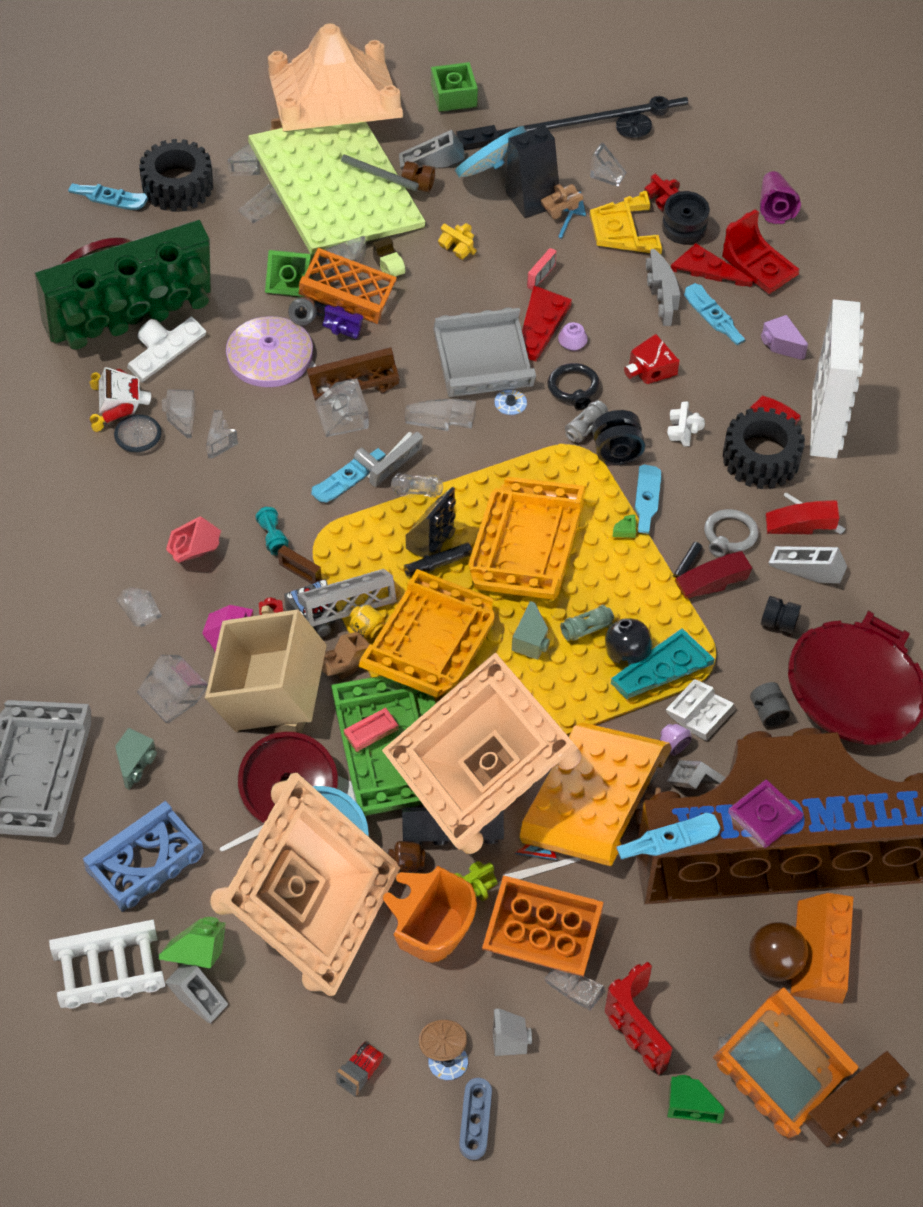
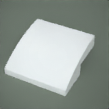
M694 679L668 706L666 713L684 728L689 729L693 734L707 741L735 711V704L715 695L713 687Z

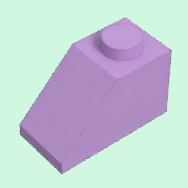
M787 315L764 323L761 339L772 352L800 360L805 359L808 343Z

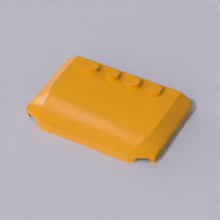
M507 477L504 479L505 483L499 489L495 488L490 494L469 560V569L476 590L555 600L559 595L584 507L585 486Z
M417 569L408 582L405 594L373 645L369 644L361 657L359 667L434 697L443 695L460 683L490 631L495 618L492 608L493 598Z

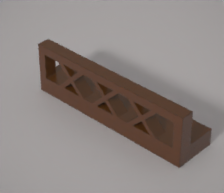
M391 347L307 369L315 402L400 380ZM384 370H393L392 375H381ZM367 374L372 376L370 380L365 382L359 380ZM347 380L350 382L348 386H339L341 381ZM322 386L329 387L326 392L317 393L316 388Z

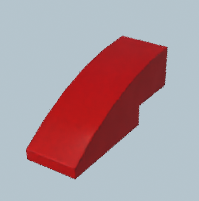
M837 500L806 502L767 512L765 515L767 534L812 535L814 529L836 530L839 522Z

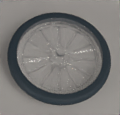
M141 414L131 415L117 424L114 438L116 443L126 451L144 452L153 448L159 442L161 427L150 416Z

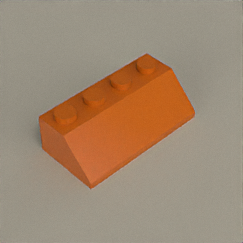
M825 893L798 901L796 928L802 933L807 942L808 959L803 970L791 979L790 994L792 996L843 1004L848 991L853 896Z

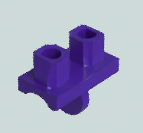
M327 305L322 326L331 329L334 335L342 333L357 339L360 334L363 316L357 313L350 314L339 306L332 307Z

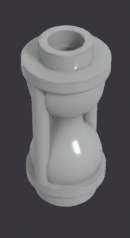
M599 400L591 402L585 410L565 426L567 438L572 442L580 443L592 431L595 420L604 413L609 412L607 406Z

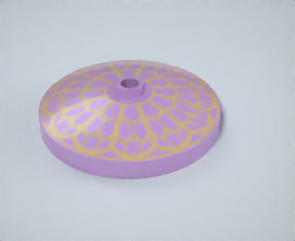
M273 316L260 317L247 321L234 330L226 345V356L231 371L242 381L259 387H277L295 381L307 371L313 358V346L306 330L291 320Z

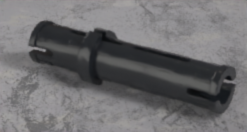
M465 542L431 556L424 555L420 560L405 564L404 569L407 570L404 572L408 579L412 578L417 569L432 573L436 568L471 557L472 551H469L472 548L468 542Z

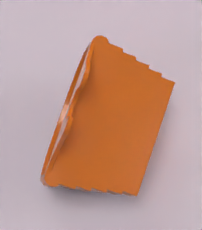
M437 866L434 871L427 874L398 873L396 880L410 887V895L405 899H398L391 893H385L383 901L398 921L394 937L399 948L418 959H423L425 962L434 963L443 960L457 947L473 921L477 907L473 886L465 879L450 873L440 866Z

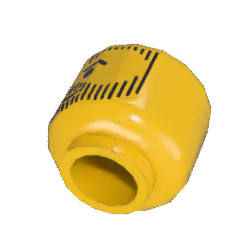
M371 605L357 606L349 615L351 617L349 627L354 632L361 634L366 640L377 638L385 626L383 624L384 617Z

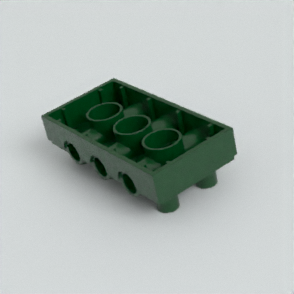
M200 219L35 272L41 321L50 341L56 344L67 340L71 349L78 350L87 345V338L100 336L104 327L108 326L111 335L120 336L128 331V324L133 325L141 322L146 313L149 314L151 319L162 322L168 318L169 311H177L186 300H189L193 309L205 307L209 303L207 293L211 292L210 239Z

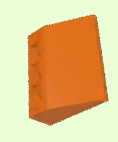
M503 875L482 949L584 977L603 913L604 902Z

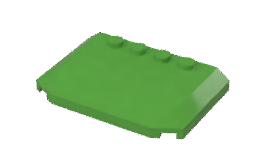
M384 676L331 685L355 802L360 806L364 816L423 805L382 750L435 705L434 696ZM387 708L397 722L399 730L356 752L345 737L344 729Z

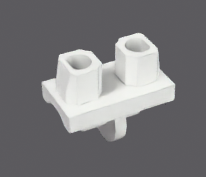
M688 401L682 402L681 409L670 410L672 425H679L669 426L667 432L670 441L681 440L683 447L690 446L691 432L695 434L705 427L704 418L699 413H691L688 410Z

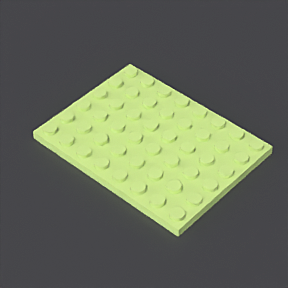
M366 122L283 131L280 128L248 135V142L310 254H315L318 248L329 251L425 227L426 221L404 186L341 162L342 156L345 154L397 175Z

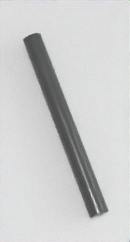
M343 154L341 162L414 191H417L419 183Z

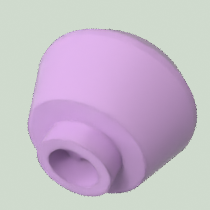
M575 322L566 324L558 336L559 343L568 350H578L584 347L588 339L583 326Z
M669 724L660 733L662 735L660 740L671 744L672 750L669 755L673 756L683 751L692 740L691 731L678 724Z

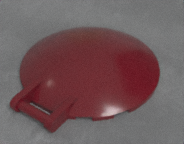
M869 610L861 623L848 624L842 623L841 620L830 621L805 632L798 639L790 653L788 679L793 695L800 707L821 728L829 733L838 732L839 738L865 745H881L895 742L907 736L923 718V672L918 662H913L907 654V648L904 647L910 633L906 630L901 631L875 617V613Z

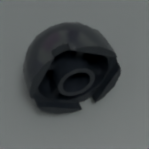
M633 618L616 621L609 627L605 637L607 655L615 663H620V660L627 661L628 664L640 662L651 654V648L654 645L648 627L642 621Z

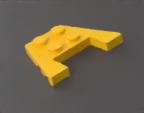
M647 191L640 192L639 196L634 198L628 196L624 198V201L617 204L611 202L590 210L589 216L597 246L650 253L651 249H655L659 254L662 253L659 235L637 237L631 211L650 210Z

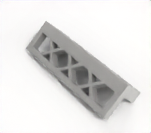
M385 569L297 594L298 602L305 608L306 619L312 627L347 617L357 606L371 605L373 608L397 602L393 575ZM388 586L389 597L377 598L376 595L379 590ZM365 593L369 595L364 604L357 605L354 603L360 594ZM345 600L347 604L342 611L336 612L333 610L337 601ZM324 607L325 611L321 617L313 619L312 608Z
M679 760L667 782L676 787L696 789L699 783L720 784L726 777L701 761Z

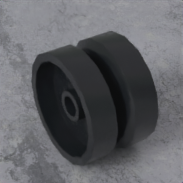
M680 191L672 194L666 200L664 206L662 229L665 236L671 241L683 245L700 241L705 236L710 213L709 203L703 196L691 191Z
M613 410L604 413L593 423L592 433L596 442V453L602 462L610 465H624L633 462L645 451V440L642 434L641 422L635 413L627 410Z

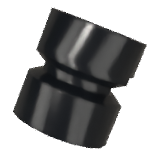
M769 596L761 619V625L770 628L779 626L780 631L793 634L802 605L793 602L783 604L782 599Z

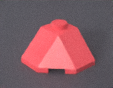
M200 516L171 531L166 550L173 555L174 560L178 563L201 557L216 550L219 545L221 530Z

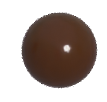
M772 922L762 926L753 935L749 945V957L754 969L764 978L778 982L787 981L796 977L805 967L808 959V946L804 936L797 928L784 922Z

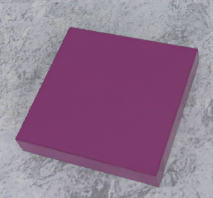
M767 779L731 806L728 811L764 848L769 846L803 817V813Z

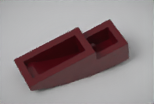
M739 551L706 562L677 577L675 582L686 599L723 591L727 584L745 581L748 579L753 568L744 553Z

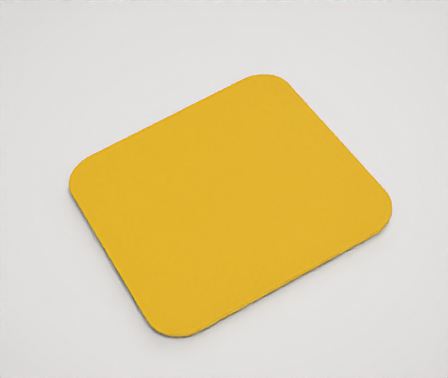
M570 444L548 446L346 515L326 525L314 541L313 561L321 567L322 580L326 579L328 585L381 569H385L393 575L397 602L374 608L384 617L383 624L385 625L405 594L408 582L410 581L404 572L407 570L404 569V565L422 559V557L406 549V534L430 505L451 487L455 488L456 517L454 527L456 530L452 538L447 539L443 543L440 552L468 542L472 548L469 552L473 551L490 494L495 488L499 489L505 483L504 479L507 477L585 486L584 507L559 595L555 600L476 590L469 569L470 557L436 568L434 572L429 573L493 598L494 623L460 683L496 652L565 734L569 736L574 726L582 722L598 725L680 694L694 679L703 683L709 677L715 665L716 647L714 640L690 600L684 598L675 582L676 578L673 577L672 571L649 534L638 532L639 518L606 464L595 453L580 446ZM635 515V538L612 537L613 528L616 523L624 519L625 516ZM388 586L381 588L376 597L379 599L389 597ZM365 593L360 594L354 603L357 605L364 604L369 595ZM345 600L337 601L335 604L337 611H342L347 602ZM530 601L536 604L548 627L547 638L550 639L547 651L542 652L538 660L512 651V637ZM600 605H605L613 612L614 620L612 624L625 618L642 621L650 630L654 645L651 650L683 628L715 660L711 666L626 699L611 684V678L631 664L620 660V663H615L608 657L605 648V637L609 628H602L579 637L575 641H567L561 632L560 625L565 622L566 618H573L596 609ZM351 617L341 618L348 633H354L349 627ZM370 638V639H368V640H366V641H367L370 645H373V643H374V641L376 640V638H375L374 640H372V639ZM367 670L371 678L381 676ZM450 691L444 693L439 697H434L435 704L438 701H440L445 695H447Z

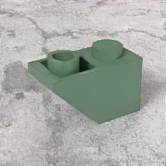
M128 728L115 748L125 788L130 790L132 785L141 779L145 767L154 761L157 752L153 739Z

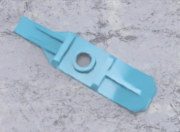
M72 183L68 189V192L86 196L92 202L128 210H138L144 207L148 200L145 193H130L123 189L117 190L104 187L101 184L92 186Z
M694 283L686 287L684 296L688 302L716 331L726 334L736 345L745 341V338L733 325V319L707 294L702 285Z
M379 448L370 453L378 461L386 456ZM353 459L325 481L313 486L311 495L318 501L329 502L365 478L369 471L357 460Z
M645 464L639 466L635 510L639 515L638 532L649 534L651 518L658 510L661 470L655 466Z
M706 812L686 821L647 831L640 839L617 846V851L621 859L642 853L657 856L712 839L718 835L720 826L715 815ZM671 834L674 838L667 840L664 835Z

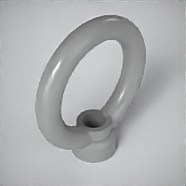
M724 509L713 513L708 517L704 525L705 536L710 542L709 551L716 557L724 556L727 551L739 552L752 547L759 535L758 526L752 517L734 509ZM725 518L737 519L747 525L750 534L742 542L730 543L726 537H717L713 531L714 524Z

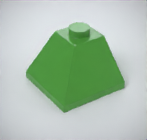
M269 250L265 293L302 296L298 294L299 282L302 276H305L314 254Z

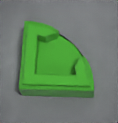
M635 515L625 516L624 519L614 525L612 537L635 538Z

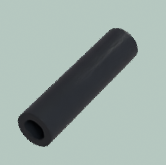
M692 543L673 574L674 578L683 575L691 569L703 549L700 543Z

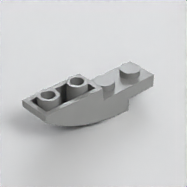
M651 249L650 258H646V270L650 271V273H647V286H651V294L657 295V301H661V304L658 305V317H662L663 326H671L673 310H678L679 286L667 261L655 249Z

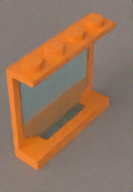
M784 987L773 992L712 1057L717 1062L719 1070L729 1075L736 1082L737 1089L742 1094L748 1095L754 1101L755 1108L762 1115L768 1116L774 1123L776 1131L787 1138L799 1135L801 1132L799 1127L806 1120L808 1113L819 1105L843 1078L852 1075L859 1068Z

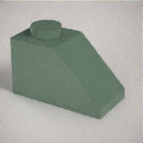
M530 601L512 637V651L538 660L541 653L547 651L550 639L547 638L548 627L536 604Z

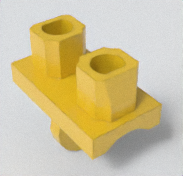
M445 223L441 226L442 235L438 239L440 247L448 250L454 243L457 246L453 249V253L461 260L469 253L474 255L477 252V249L473 247L474 242L472 239L474 234L471 233V225L468 223L462 226L456 225L455 230Z

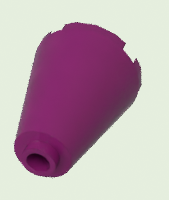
M772 171L767 173L762 180L760 212L764 219L773 224L786 223L785 220L795 218L801 207L798 193L779 172Z

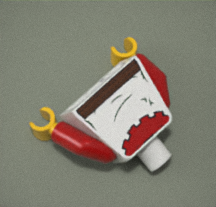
M105 367L101 376L97 372L92 373L89 383L93 390H99V413H102V416L98 414L91 415L92 430L99 432L104 427L103 422L109 423L120 417L133 415L138 404L149 405L151 392L141 391L139 389V379L129 375L122 369L114 370Z

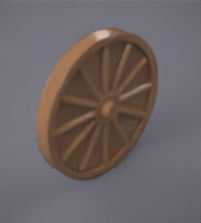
M451 1020L431 1022L422 1029L419 1035V1047L422 1053L428 1058L437 1061H447L458 1057L467 1045V1035L464 1028Z

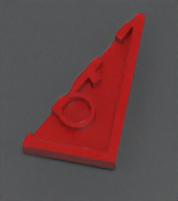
M697 243L671 264L672 271L676 273L677 269L691 272L690 276L704 277L705 279L722 282L723 279L736 281L735 285L751 287L753 285L754 279Z

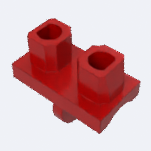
M655 173L650 176L651 183L644 187V191H647L649 199L658 196L659 198L655 200L657 208L664 211L666 200L672 194L680 192L678 190L680 183L676 179L670 181L666 179L663 181Z

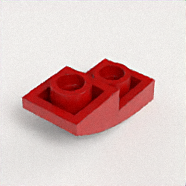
M763 395L750 407L754 412H757L758 407H764V412H769L770 408L776 409V414L780 415L781 412L787 414L786 419L789 420L792 417L796 420V424L801 420V415L787 405Z

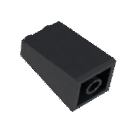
M544 125L508 138L506 193L524 218L547 211L542 206L541 199L555 193V186L559 184L555 138Z

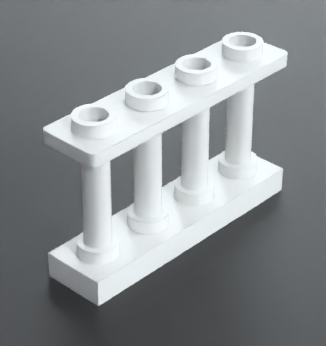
M154 920L49 940L53 960H59L62 964L65 991L57 992L60 1008L66 1007L71 1009L84 1003H101L109 998H126L134 993L143 991L155 992L165 987L163 972L154 971L150 947L152 941H157ZM132 945L140 946L144 975L128 977L124 953L125 947ZM113 950L118 980L102 983L98 953ZM86 955L88 957L92 985L76 988L72 959L77 956Z

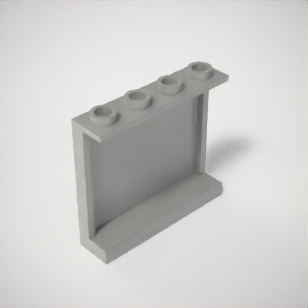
M508 307L498 311L485 310L481 313H462L456 316L443 315L435 318L433 331L448 397L532 387L534 385L536 374L535 369L530 367L518 318L520 308L513 309Z

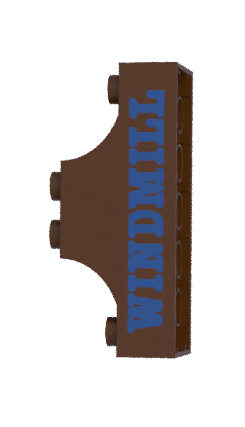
M803 728L793 733L792 736L772 737L770 733L765 731L749 733L736 742L729 775L711 791L701 796L683 798L677 792L665 791L654 795L651 800H644L638 839L647 831L686 821L706 812L715 815L720 826L718 835L705 842L657 856L643 853L636 855L644 904L923 883V773L910 775L902 782L878 776L862 767L848 754L839 738L838 732L821 733L817 728ZM767 779L803 813V817L769 846L764 848L728 811L731 806ZM671 834L664 835L667 840L674 838Z

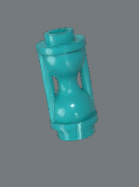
M273 507L261 508L256 513L255 519L261 528L268 531L265 537L267 550L272 555H278V551L283 545L288 547V538L281 530L276 529L279 521L277 510Z

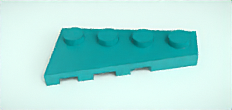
M682 628L653 648L647 658L629 665L612 677L611 684L626 699H629L714 664L715 659Z

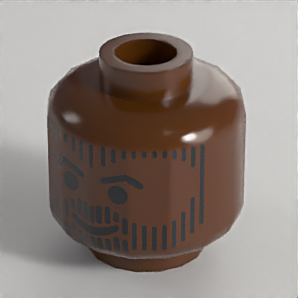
M398 841L395 843L394 849L388 850V855L400 867L398 873H418L419 870H423L425 850H421L419 843Z

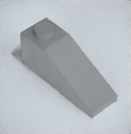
M453 130L399 153L400 168L402 170L406 161L418 163L420 167L424 164L439 168L448 167L465 159L463 144Z
M776 546L769 560L771 567L818 583H840L847 568L839 547Z

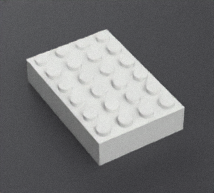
M832 301L812 388L810 456L837 458L838 450L843 449L844 437L842 436H846L848 427L846 421H850L851 408L849 407L854 406L855 393L853 392L858 391L859 378L857 377H861L863 363H859L863 355V346H860L859 342L862 343L864 332L863 329H860L864 319V312H860V302Z

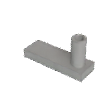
M419 432L414 433L380 462L363 448L356 451L354 459L370 471L369 482L374 487H377L422 449L423 436Z

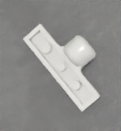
M192 316L172 331L166 330L157 320L151 319L139 329V334L137 335L147 347V350L128 363L127 368L141 382H144L204 337L206 330Z

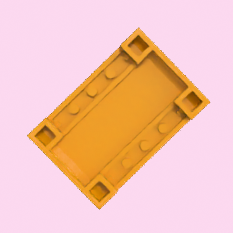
M582 722L574 726L569 736L581 752L579 764L569 770L562 769L558 764L551 768L522 821L520 839L525 844L612 866L618 855L617 846H621L620 839L657 767H663L672 747L669 742Z

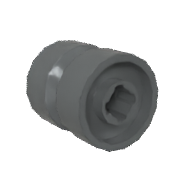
M775 682L762 684L750 694V699L758 711L763 726L766 728L780 726L792 716L788 703L783 699L784 695L778 683Z

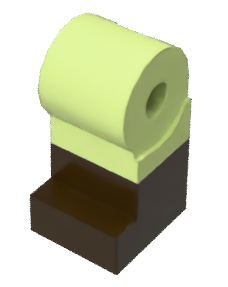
M391 238L374 242L373 258L382 272L395 277L405 274L404 262L394 249Z

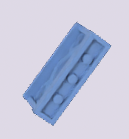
M164 801L84 857L83 862L86 872L97 881L121 912H123L127 908L136 906L140 899L148 893L158 890L161 884L169 878H175L187 865L196 863L204 854L201 840L190 831L173 812L172 807ZM171 823L178 832L168 835L166 825ZM154 835L153 840L155 841H146L147 838ZM182 839L188 843V846L179 853H176L175 849L182 846L179 843L169 844L170 841ZM137 845L144 848L160 846L155 866L149 868L130 867L134 857L133 848ZM126 854L128 856L127 860L121 865L124 860L119 858ZM103 869L114 873L110 882L102 874L101 871ZM121 876L124 877L122 881L123 887L127 883L134 884L124 892L116 889V882Z

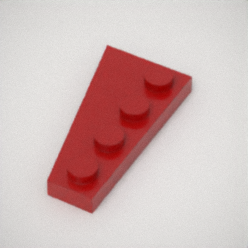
M533 286L522 328L529 360L535 362L538 360L571 307L572 299Z

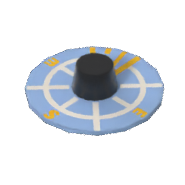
M504 390L497 394L495 406L503 414L516 415L525 410L527 399L519 391Z
M463 1051L458 1057L447 1061H437L428 1058L429 1068L440 1079L454 1080L461 1077L466 1071L468 1056Z

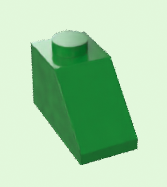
M688 1075L671 1077L667 1118L722 1123L725 1108L699 1079H692Z

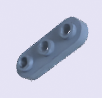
M482 1078L471 1079L466 1084L464 1092L459 1149L461 1154L470 1160L481 1158L487 1149L492 1088L489 1082ZM475 1092H480L483 1094V1096L480 1098H476L473 1094ZM476 1117L480 1119V1122L474 1124L471 1122V1119ZM474 1143L478 1148L471 1150L468 1145Z

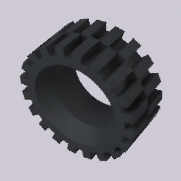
M171 139L172 143H167L164 140L160 142L161 146L159 147L156 144L152 145V151L146 150L144 157L141 156L139 164L142 191L147 196V201L151 200V205L154 207L159 204L160 209L164 211L169 207L171 212H176L177 208H182V211H188V206L194 209L198 207L197 202L201 204L206 202V197H210L214 185L210 155L208 152H205V148L202 146L198 148V143L195 142L188 144V140L182 139L181 143H178L177 139ZM180 168L192 171L185 177L175 179L160 175L171 169Z
M758 407L757 412H754L752 408L747 409L745 415L741 412L737 414L736 420H731L726 431L722 457H724V466H728V473L730 475L736 473L735 480L740 482L744 479L746 480L745 485L751 487L752 483L757 484V489H763L764 485H768L769 489L775 488L777 482L780 486L786 484L787 479L791 481L794 478V474H797L799 470L805 437L804 434H801V426L795 427L796 420L794 418L786 419V413L781 412L778 415L775 413L776 409L770 408L769 412H764V407ZM753 437H765L778 442L784 449L776 454L763 455L752 451L745 444L744 440Z

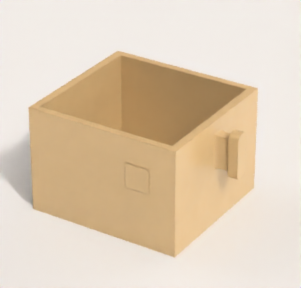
M263 606L261 610L263 615L222 621L205 699L235 732L259 727L306 721L308 723L312 722L326 643L298 609L274 613L269 606Z

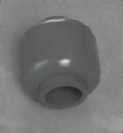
M299 297L289 305L288 314L291 321L300 326L308 325L316 318L317 306L310 298Z

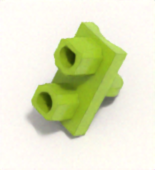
M480 861L471 864L469 868L470 873L464 877L460 873H455V875L471 883L476 897L478 896L481 901L487 900V891L498 884L494 875V866L490 862L485 865Z

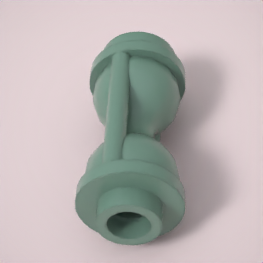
M600 605L598 608L581 615L566 618L565 622L560 625L561 632L567 641H575L579 637L602 628H609L614 620V615L609 607Z

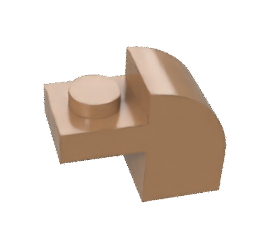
M358 632L341 635L335 649L325 651L322 672L327 676L337 674L340 679L352 675L360 668V659L368 648L369 643Z

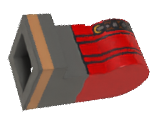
M365 1041L358 1048L355 1055L336 1072V1084L356 1097L380 1065L384 1053Z

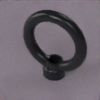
M569 363L553 370L549 375L547 384L549 391L557 399L573 403L575 409L583 410L591 403L590 398L598 391L600 380L597 373L589 366ZM580 372L590 378L591 385L586 391L579 389L574 391L573 394L561 391L557 387L556 381L562 374Z

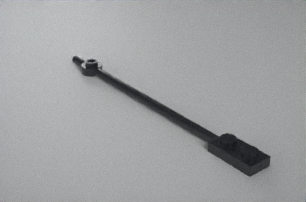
M655 96L650 99L648 104L524 125L526 131L544 125L548 129L649 111L654 115L660 116L666 114L669 108L688 105V98L682 97L668 100L663 96ZM495 125L456 131V136L463 144L464 150L485 147L518 127L496 130Z

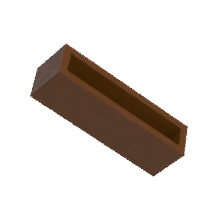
M886 1051L812 1109L806 1117L805 1124L826 1148L833 1142L837 1145L848 1136L849 1133L847 1131L853 1126L856 1129L861 1127L868 1120L867 1115L873 1110L876 1113L881 1111L887 1105L889 1097L892 1095L898 1097L907 1088L906 1082L910 1074Z

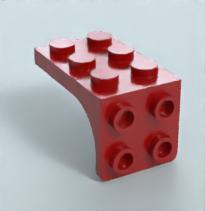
M754 209L727 226L722 257L738 270L754 279L753 282L770 294L798 276L800 269L764 240L758 227L759 211Z
M646 962L643 965L638 964L634 966L624 979H617L610 984L605 1014L608 1016L612 1027L624 1034L630 1048L637 1050L642 1055L644 1064L650 1070L654 1069L658 1075H661L668 1068L672 1047L632 1000L646 989L649 984L652 965Z

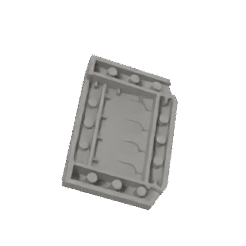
M7 700L4 704L5 708L0 713V834L56 837L62 831L91 727V708L89 704Z

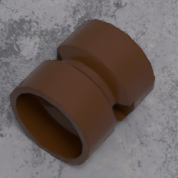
M406 161L401 177L419 183V191L430 193L435 179V167L424 164L420 167L418 163Z

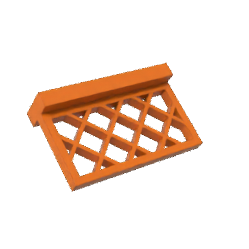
M318 248L305 276H302L299 282L298 294L332 307H342L350 314H360L363 316V319L378 324L397 277ZM322 256L329 259L330 263L320 266L318 259ZM337 266H348L350 271L340 274ZM333 268L336 275L326 278L323 271ZM364 272L370 278L360 281L357 274ZM320 273L322 280L315 281L310 279V276ZM353 275L356 283L346 286L343 278ZM383 279L390 282L387 287L379 288L376 281ZM339 280L342 287L336 289L331 287L329 283ZM373 283L376 290L366 293L363 286ZM359 287L362 295L355 296L350 294L349 290ZM379 295L381 299L380 305L371 302L369 297Z

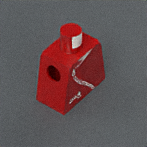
M655 334L632 349L630 365L624 367V372L629 379L638 375L644 383L650 384L678 375L680 360L660 337Z

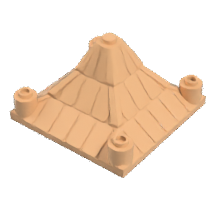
M329 23L318 30L309 48L295 57L292 63H288L287 55L282 51H274L268 56L269 79L283 131L403 117L400 90L393 86L385 63L384 44L378 40H372L366 44L364 54L363 51L349 44V41L338 26Z
M496 652L382 750L452 843L466 854L475 853L481 848L483 836L479 831L482 827L492 821L501 811L514 802L517 797L528 790L533 783L549 772L552 767L558 764L562 769L569 770L576 767L581 760V752Z
M293 773L289 776L288 780L278 782L273 786L271 797L275 806L229 887L218 888L212 893L211 906L215 913L219 915L234 914L283 957L293 963L303 973L302 982L307 990L323 991L328 996H334L383 903V895L388 893L400 867L393 858L298 773Z

